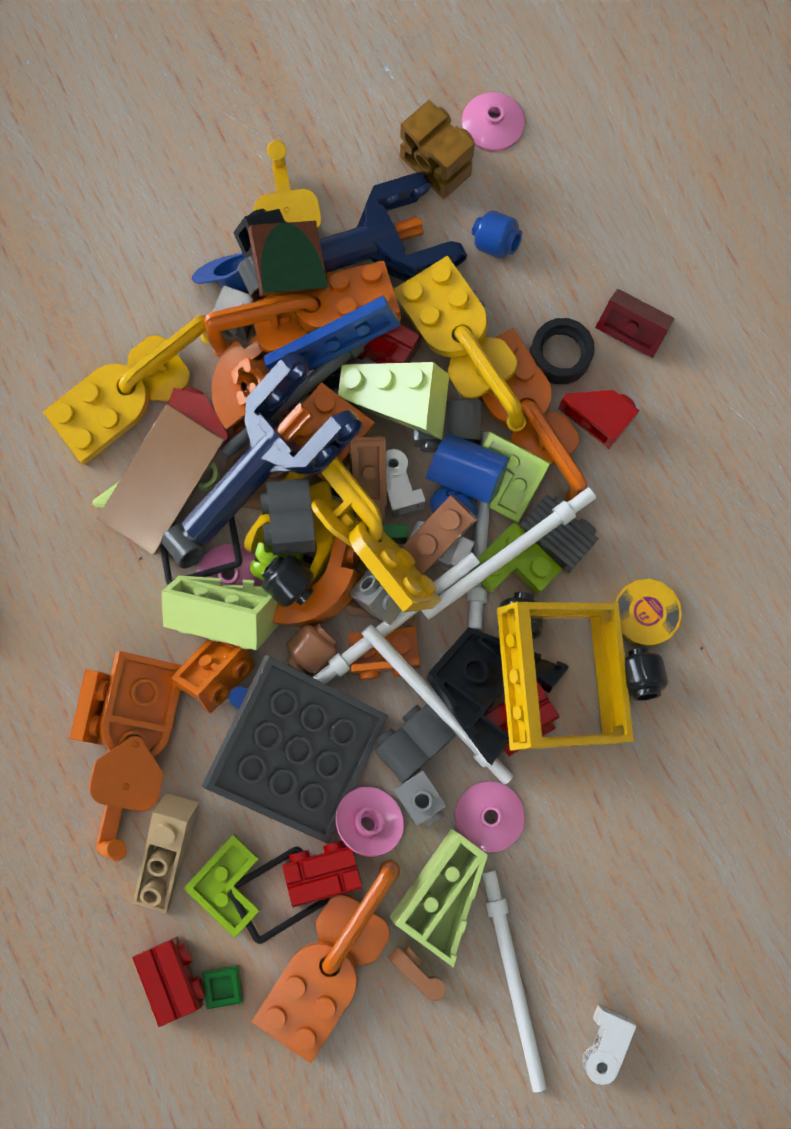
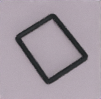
M234 516L229 520V527L236 561L186 576L207 577L238 568L242 565L243 560ZM161 544L160 549L165 581L169 585L174 579H172L168 551Z
M297 846L289 849L242 877L234 887L240 888L289 858L288 855L302 852L303 850ZM230 889L228 894L243 919L247 912L244 906L234 897L232 889ZM329 898L317 901L262 936H259L252 921L246 927L255 943L262 944L326 905Z

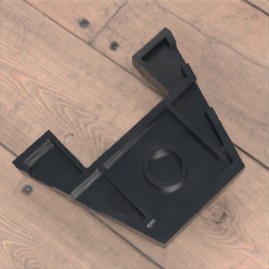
M468 627L429 671L426 679L490 765H493L509 745L508 733L484 716L504 692L500 639ZM534 652L536 680L545 691L550 693L564 676L569 666L560 661H557L555 664L541 659V654Z

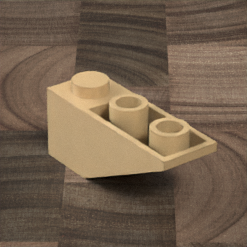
M165 793L154 809L133 904L167 913L193 832L199 802Z

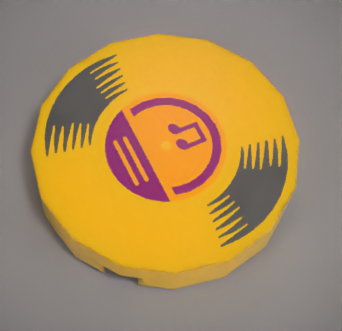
M650 578L635 580L626 585L614 600V603H619L622 637L632 644L657 646L671 638L679 628L682 616L680 601L674 591L661 581Z

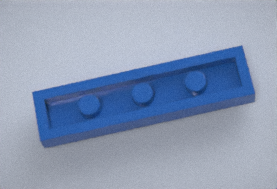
M383 295L265 355V365L271 371L286 354L299 352L309 363V372L399 327L398 316Z

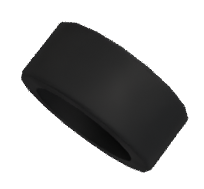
M555 318L544 323L537 330L532 341L530 354L550 383L569 384L577 381L587 372L594 355V340L590 331L580 322L570 318ZM553 335H566L573 338L581 348L579 361L571 368H558L551 365L543 356V345L549 337Z

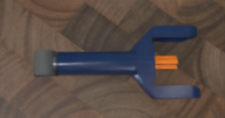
M424 172L413 173L374 185L357 227L320 239L325 273L371 259L374 262L384 261L388 274L405 282L446 256L457 267L466 260L467 253L461 243L449 241L405 255V247L402 241L423 235V222L421 218L418 219L415 216L393 223L387 211L415 203L430 190L431 183ZM253 255L246 257L238 264L237 269L251 298L258 300L268 297L260 296Z
M290 352L281 358L247 396L245 425L250 439V447L183 520L182 524L172 526L163 534L161 539L163 546L182 569L196 565L203 558L205 549L201 543L207 545L272 473L320 474L360 431L362 422L352 411L346 410L331 416L300 450L293 440L314 418L312 412L299 403L280 425L271 419L306 379L309 363L299 352Z

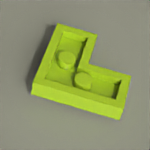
M491 431L482 447L508 456L510 459L499 492L493 498L489 508L519 523L551 462Z
M514 521L477 558L480 564L469 572L471 573L526 532ZM534 543L480 583L491 593L514 572L537 595L555 578L562 568L537 543Z
M235 834L225 842L183 888L234 938L240 934L261 910L239 888L234 887L260 859ZM230 889H232L234 897L244 906L247 912L243 919L228 894Z

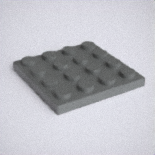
M265 655L202 787L329 844L336 829L335 819L338 805L349 792L354 790L388 715Z

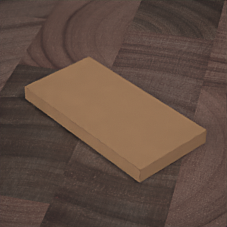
M166 404L97 519L152 555L157 554L162 545L161 539L163 534L175 525L226 440L170 404Z

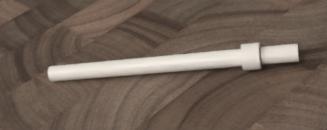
M490 432L481 433L480 446H483ZM477 500L476 504L478 519L475 521V543L473 550L476 558L487 549L490 502L487 504L480 500ZM481 583L467 592V602L470 603L468 627L475 630H482L483 605L487 603L488 590Z
M588 487L570 501H563L552 509L553 513L440 594L439 597L442 600L433 609L421 610L423 614L430 620L560 524L564 526L576 518L575 514L596 499L593 491Z
M471 552L433 582L437 587L435 592L438 596L480 564L475 555ZM401 611L391 625L382 622L376 629L385 638L418 611L404 613ZM363 637L344 653L340 654L338 652L329 659V664L312 678L327 684L337 675L341 677L351 669L350 665L374 646Z
M372 624L369 625L362 632V635L474 753L473 758L482 767H487L503 785L510 782L514 775L498 758L493 765H490L485 760L439 695Z
M496 870L482 873L488 901L485 902L488 917L493 919L533 1092H541L546 1090L547 1086L506 914L509 913L506 898H502Z

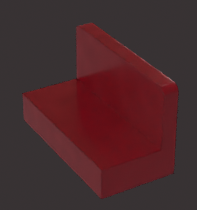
M617 289L610 298L595 328L653 358L674 318Z

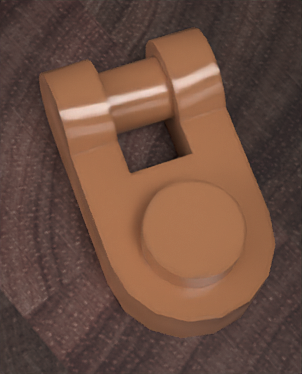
M397 946L388 958L429 1000L438 1001L442 999L446 990L444 983L437 977H427L418 968L423 961L408 946L404 951Z

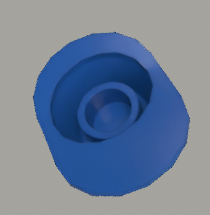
M243 253L215 259L200 267L191 278L197 284L216 282L221 288L224 285L249 294L237 269L238 264L245 259Z

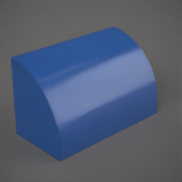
M447 433L433 456L426 479L489 504L499 492L510 457Z

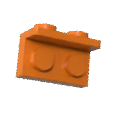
M416 626L397 628L385 637L414 669L420 668ZM362 632L348 633L349 648L364 637ZM374 647L351 664L352 675H359V680L380 678L379 672L393 671L394 677L401 676Z
M207 639L170 679L177 688L197 699L203 709L211 714L226 700L231 690L237 687L249 675L250 671L255 667V663L247 649Z
M85 669L69 739L103 745L99 735V723L110 675L100 671Z

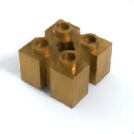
M428 100L401 123L400 138L404 142L400 144V158L416 173L424 172L431 183V188L445 199L471 176V161L474 155L475 142L466 129H460L457 125L453 127L450 124L451 117L444 108L437 107Z

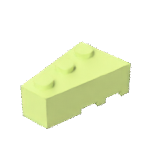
M434 362L342 365L338 391L340 397L357 409L442 440L449 374Z
M178 576L161 591L163 627L177 630L183 634H193L208 638L211 641H221L237 645L243 649L257 650L279 626V624L273 623L278 602L264 591L262 586H254V580L243 579V585L222 584V578Z
M451 829L389 917L397 927L454 968L457 958L456 952L462 933L466 929V919L472 900L475 899L488 855L458 832Z

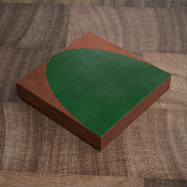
M316 221L250 225L248 232L260 296L324 291L328 288Z

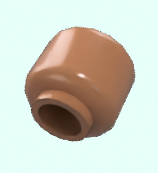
M317 623L316 626L305 624L286 644L287 650L291 655L287 661L294 669L302 673L306 670L311 674H317L329 664L328 660L337 654L335 644L338 641L320 623Z

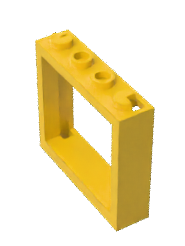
M515 602L497 608L510 750L612 745L634 742L629 692L626 685L625 652L619 603ZM531 619H590L602 734L542 737Z

